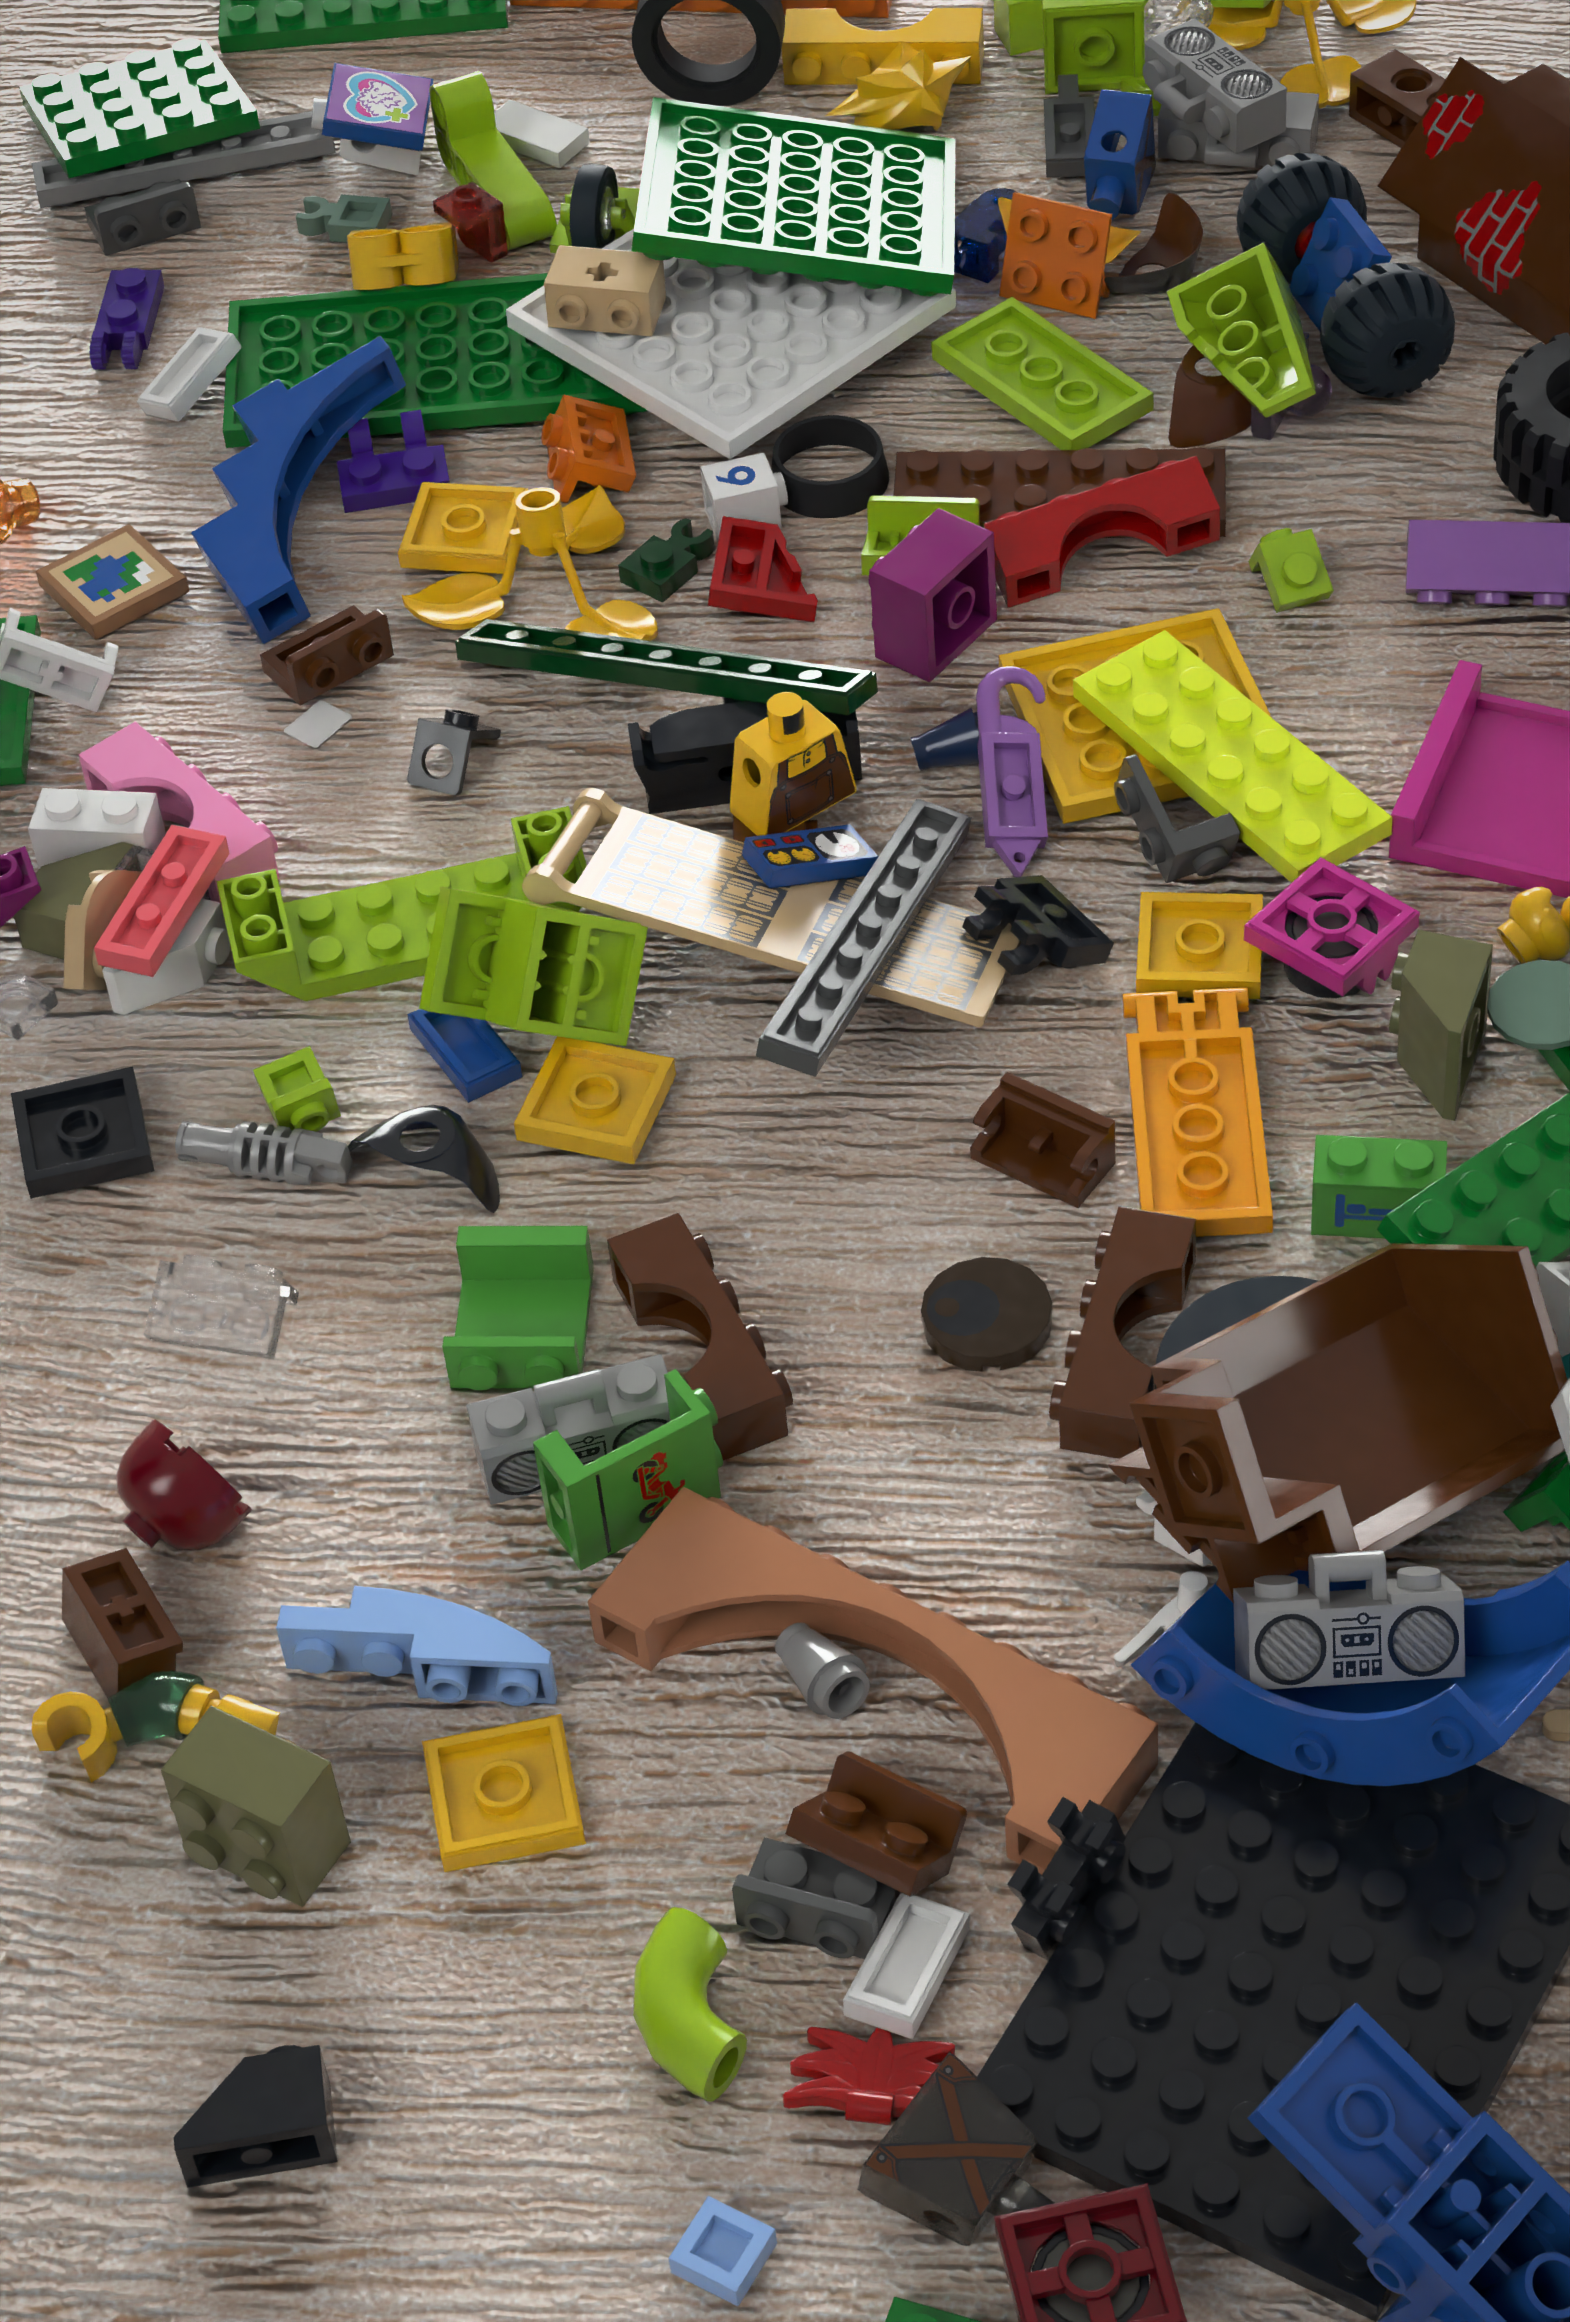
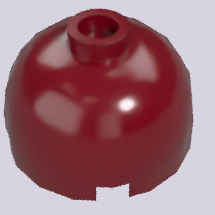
M154 1419L133 1440L123 1454L116 1474L117 1492L130 1511L122 1522L151 1549L160 1539L178 1550H201L214 1545L232 1532L252 1509L240 1501L243 1497L190 1446L187 1448L182 1446L179 1449L169 1439L173 1432Z

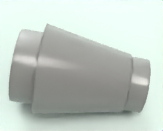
M794 1623L782 1631L775 1644L776 1653L782 1659L809 1708L817 1714L827 1715L833 1719L846 1717L856 1711L865 1701L870 1689V1681L866 1675L864 1662L854 1654L811 1629L805 1623Z

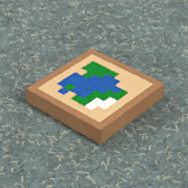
M130 524L36 570L39 586L95 640L189 592L186 576Z

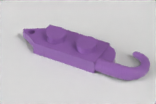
M1005 666L998 667L987 673L979 683L976 695L979 729L977 745L985 848H994L1013 876L1022 877L1037 849H1044L1048 839L1040 734L1025 720L1014 716L1001 715L999 692L1005 685L1014 683L1025 686L1032 693L1036 703H1043L1046 697L1043 685L1035 675L1023 668Z

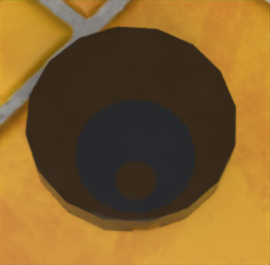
M979 1257L957 1262L937 1274L924 1292L921 1320L928 1345L944 1361L964 1370L983 1372V1365L994 1366L1000 1364V1370L1017 1367L1035 1356L1050 1337L1053 1308L1045 1282L1030 1268L1009 1259Z

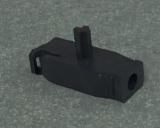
M722 697L723 704L686 709L668 714L649 726L650 732L642 730L638 722L628 723L633 764L646 790L649 814L729 804L735 739L741 731L768 717L767 704ZM820 711L840 730L854 780H861L860 739L856 711L850 715Z

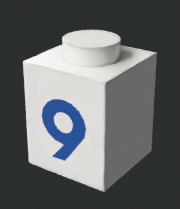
M765 453L700 466L704 507L717 542L723 516L778 524L779 528L782 529L780 506L788 504L786 485L781 472H772Z

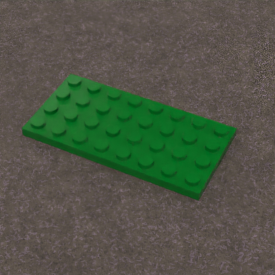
M548 273L452 281L431 285H406L374 290H349L229 301L228 333L234 334L242 348L226 366L223 435L226 448L251 446L232 405L277 379H280L288 390L379 336L390 347L406 386L372 408L362 417L368 418L371 436L403 433L400 413L421 410L425 431L452 428L470 429L476 426L498 424L520 425L527 422L544 421L550 413H556L564 394L622 408L625 415L647 412L648 410L508 327L506 309L544 286ZM348 431L341 438H349Z

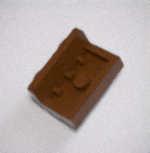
M354 605L260 654L263 672L300 706L394 656L387 615L380 609H375L364 615Z

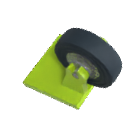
M600 164L582 165L576 175L571 193L565 194V203H561L560 219L549 243L550 253H556L559 245L602 249L634 229L640 189L618 187L615 172L610 166Z

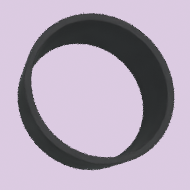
M840 415L808 418L788 427L774 444L771 470L773 473H782L788 496V504L783 506L794 513L813 518H838L852 515L867 508L870 496H882L888 487L889 470L881 439L871 426L855 418ZM826 445L849 446L860 449L874 457L872 462L859 473L834 481L804 479L794 475L783 466L788 459L804 450Z

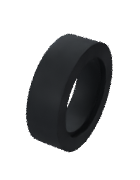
M685 0L638 1L632 29L634 56L647 79L666 95L679 101L730 106L743 102L759 93L775 74L780 59L785 30V15L780 0H721L736 7L747 17L754 29L756 43L740 59L719 65L704 64L688 59L677 52L666 39L661 20L668 10Z

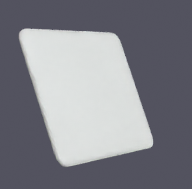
M319 700L286 727L284 733L313 748H317L352 719V715L323 700Z

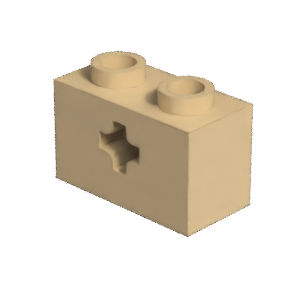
M559 245L544 281L548 327L652 337L666 300L663 260L651 259L639 252Z

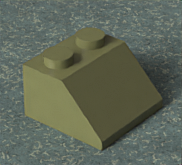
M1418 929L1409 954L1400 952L1395 962L1391 987L1393 990L1401 991V997L1397 996L1390 1017L1389 1033L1398 1035V1063L1440 1116L1444 1119L1455 1121L1486 1034L1493 944Z

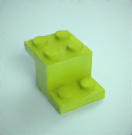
M441 887L419 1009L440 1014L486 1020L518 1031L626 1047L648 927L642 926L640 923L581 913L549 904L542 905L531 901Z

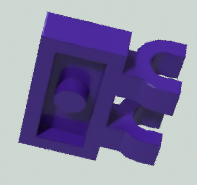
M421 410L400 413L406 450L374 455L368 418L360 419L348 430L352 458L336 461L345 513L413 503L416 501L422 482L450 483L444 446L441 444L427 447Z

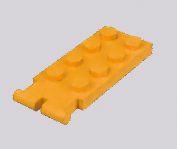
M1248 988L1192 990L1193 1003L1179 1004L1177 991L1122 994L1123 1017L1136 1018L1137 1033H1126V1053L1140 1210L1196 1219V1237L1273 1233V1210L1252 1027L1239 1028L1238 1012L1249 1011Z

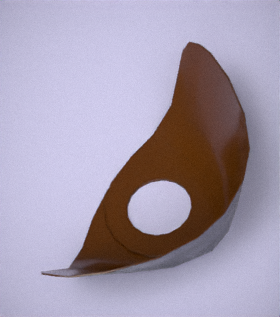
M1168 193L1164 197L1155 232L1145 247L1133 255L1125 264L1119 276L1105 277L1104 281L1110 293H1158L1168 291L1190 279L1202 242L1203 228L1199 217L1192 207L1175 193ZM1155 264L1165 267L1161 270L1135 275L1136 271L1145 265Z

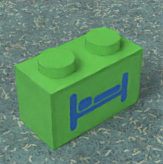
M1316 1135L1311 1235L1385 1239L1377 1230L1385 1215L1446 1175L1447 1141Z

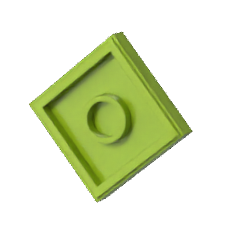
M1042 0L1045 94H1058V75L1078 74L1079 92L1121 89V79L1143 76V65L1145 64L1144 0Z

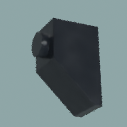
M284 2045L276 2047L266 2054L244 2057L174 2136V2150L187 2188L338 2162L331 2085L320 2045L308 2047Z

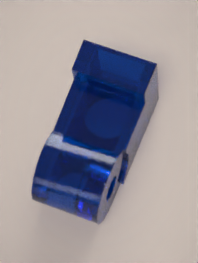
M1007 188L988 190L973 200L955 218V273L985 283H989L999 273V255L1006 248L1007 233L998 206V198L1004 197L1012 200L1013 193L1016 191ZM958 241H961L962 243L958 248Z

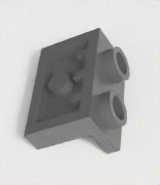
M180 179L172 182L156 183L148 189L121 197H109L101 201V203L84 207L88 225L105 256L201 228L194 189L189 182H181Z
M765 1837L749 1875H737L732 1887L737 1925L747 1927L751 1932L763 1938L780 1939L784 1937L814 1945L822 1952L833 1957L850 1958L855 1956L862 1959L866 1958L901 1893L822 1852Z

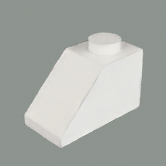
M201 899L154 977L104 967L102 971L113 1013L126 1015L205 986L217 965H221L226 961L231 948L221 903Z

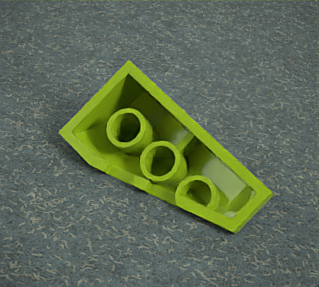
M1264 242L1167 291L1176 324L1181 333L1265 418L1316 394L1301 320L1289 284Z

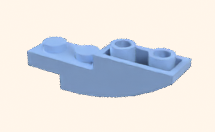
M354 1586L350 1608L281 1605L276 1629L287 1669H301L315 1674L328 1671L369 1672L382 1677H390L397 1674H413L418 1698H432L444 1703L474 1700L504 1702L512 1706H527L532 1703L556 1704L558 1690L551 1652L513 1627L466 1606L428 1595L363 1586Z

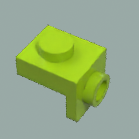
M1290 528L1273 531L1260 539V543L1248 561L1252 572L1261 570L1276 613L1329 599L1334 591L1312 529L1294 534Z
M310 1046L253 1069L257 1084L277 1126L290 1127L292 1131L298 1128L317 1132L325 1127L329 1121L341 1116L333 1088L328 1078H325Z

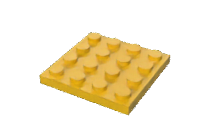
M1219 608L998 655L999 667L1015 666L1026 669L1035 675L1043 685L1046 699L1041 704L1035 702L1032 693L1025 686L1011 683L1005 685V688L1018 718L1027 721L1040 734L1043 778L1063 824L1120 812L1121 809L1114 793V783L1118 779L1123 759L1133 754L1138 756L1160 802L1189 797L1187 793L1073 697V679L1156 634L1166 630L1271 717Z

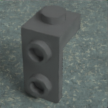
M1133 754L1123 759L1118 779L1114 783L1117 803L1123 814L1126 816L1132 815L1140 831L1139 843L1142 853L1151 866L1157 865L1165 883L1197 873L1198 876H1208L1223 869L1231 861L1240 835V831L1231 813L1175 831L1138 756Z

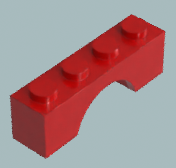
M1196 455L1181 461L1164 462L1153 470L1128 478H1114L1105 482L1100 487L1075 495H1061L1046 504L1025 511L1007 512L993 521L984 523L983 526L985 529L994 532L995 577L1007 608L1060 592L1062 575L1070 558L1080 548L1100 538L1110 536L1138 538L1156 547L1166 557L1219 541L1220 507Z

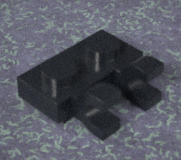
M1043 875L999 878L995 886H978L974 897L986 907V910L977 916H967L962 925V928L976 941L993 938L1001 933L1008 923L1012 925L1010 931L1022 944L1014 950L1001 951L997 961L1011 975H1021L1030 972L1044 958H1047L1051 963L1059 967L1068 969L1082 965L1106 963L1114 945L1112 940Z
M1062 1797L1047 1821L1050 1828L1062 1841L1047 1868L1041 1875L1035 1865L1023 1859L1007 1884L1013 1894L1023 1904L1011 1925L1024 1948L1049 1961L1058 1944L1066 1946L1084 1923L1087 1908L1083 1905L1097 1881L1107 1883L1114 1876L1125 1854V1844L1123 1842L1126 1837L1115 1814L1091 1800L1087 1802L1082 1812H1080L1075 1803Z

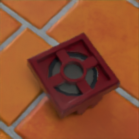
M1148 2183L994 2217L995 2232L1019 2322H1187ZM1039 2251V2253H1038V2255H1037V2258H1036V2260H1035V2263H1034V2265H1033V2268H1032V2270H1031V2267H1032V2264H1033L1034 2259H1035V2257H1036V2254H1037V2252Z

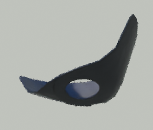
M428 1105L401 1112L368 1129L348 1145L351 1152L361 1145L368 1144L380 1153L403 1164L444 1172L464 1182L488 1211L494 1213L498 1209L500 1202L499 1183L493 1163L462 1117L445 1106ZM425 1128L438 1129L440 1131L438 1142L427 1150H409L400 1142V1136L403 1131Z

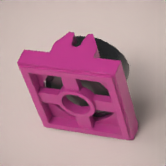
M1320 857L1244 925V941L1283 962L1284 971L1289 981L1302 992L1315 997L1335 999L1356 994L1360 990L1371 995L1374 992L1377 977L1384 981L1389 978L1397 959L1398 946L1419 927L1420 912Z

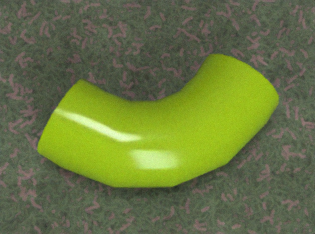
M672 1907L667 1910L655 1926L636 1964L634 1972L633 2016L654 2061L688 2091L705 2101H714L732 2083L743 2062L747 2049L745 2034L724 2023L711 2011L707 2002V1985L714 1971L726 1957L728 1949L719 1933L706 1920L684 1908Z

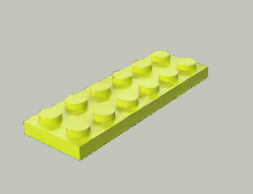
M1166 630L1073 679V697L1212 816L1216 818L1231 813L1240 831L1239 839L1291 883L1320 857L1338 866L1392 835V816Z

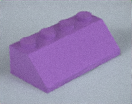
M1409 519L1407 530L1406 593H1417V603L1451 604L1452 594L1475 595L1476 605L1505 606L1509 605L1510 596H1533L1532 606L1566 607L1567 599L1570 597V523Z

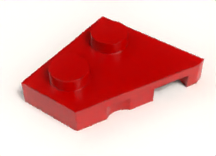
M723 516L710 584L708 606L815 622L818 599L814 593L807 594L801 583L802 569L795 556L787 551V541L778 524Z

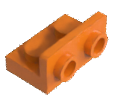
M564 394L556 413H550L547 416L541 437L542 444L547 446L549 455L547 476L548 479L553 480L554 490L560 494L561 502L568 503L578 481L586 482L594 487L601 485L603 489L611 488L629 493L636 478V471L624 409Z

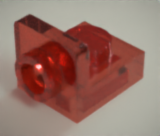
M473 182L458 186L451 192L433 200L434 212L457 228L459 238L467 248L474 250L491 263L508 255L504 210L501 201Z

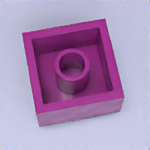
M938 508L920 525L913 527L907 536L887 555L880 557L874 563L873 567L869 570V586L871 588V624L874 633L876 658L930 683L997 620L994 532Z

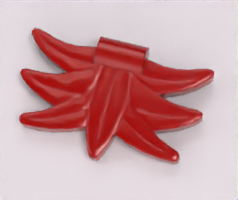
M810 2027L807 2030V2041L822 2050L810 2052L793 2059L790 2062L791 2075L814 2079L801 2083L783 2094V2106L788 2109L806 2106L832 2107L845 2111V2120L891 2126L893 2117H916L938 2088L935 2073L941 2066L936 2063L945 2061L949 2055L955 2058V2045L951 2042L918 2041L893 2045L891 2033L877 2027L871 2034L868 2042L840 2031ZM961 2083L956 2085L958 2094L961 2092Z

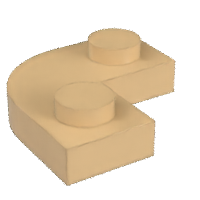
M92 871L89 873L92 883L86 890L81 905H68L65 920L63 989L107 990L102 971L105 966L98 965L94 947L141 874L140 871Z

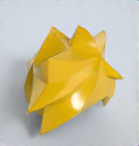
M902 40L872 74L856 77L858 89L825 116H855L854 125L896 130L922 125L932 126L937 131L942 124V116H944L953 82L971 56L933 63L924 49L919 52Z

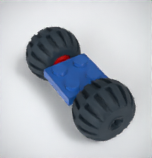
M1314 153L1286 155L1275 159V165L1270 166L1267 164L1257 172L1258 178L1250 180L1239 202L1236 221L1242 250L1246 252L1263 242L1265 243L1288 284H1291L1290 290L1292 295L1320 331L1322 351L1331 372L1344 385L1357 393L1377 398L1403 396L1405 391L1411 393L1422 387L1424 380L1428 379L1430 381L1440 371L1439 364L1444 365L1454 343V311L1443 287L1433 277L1417 267L1401 263H1389L1392 256L1366 224L1367 206L1361 186L1346 167L1327 156Z

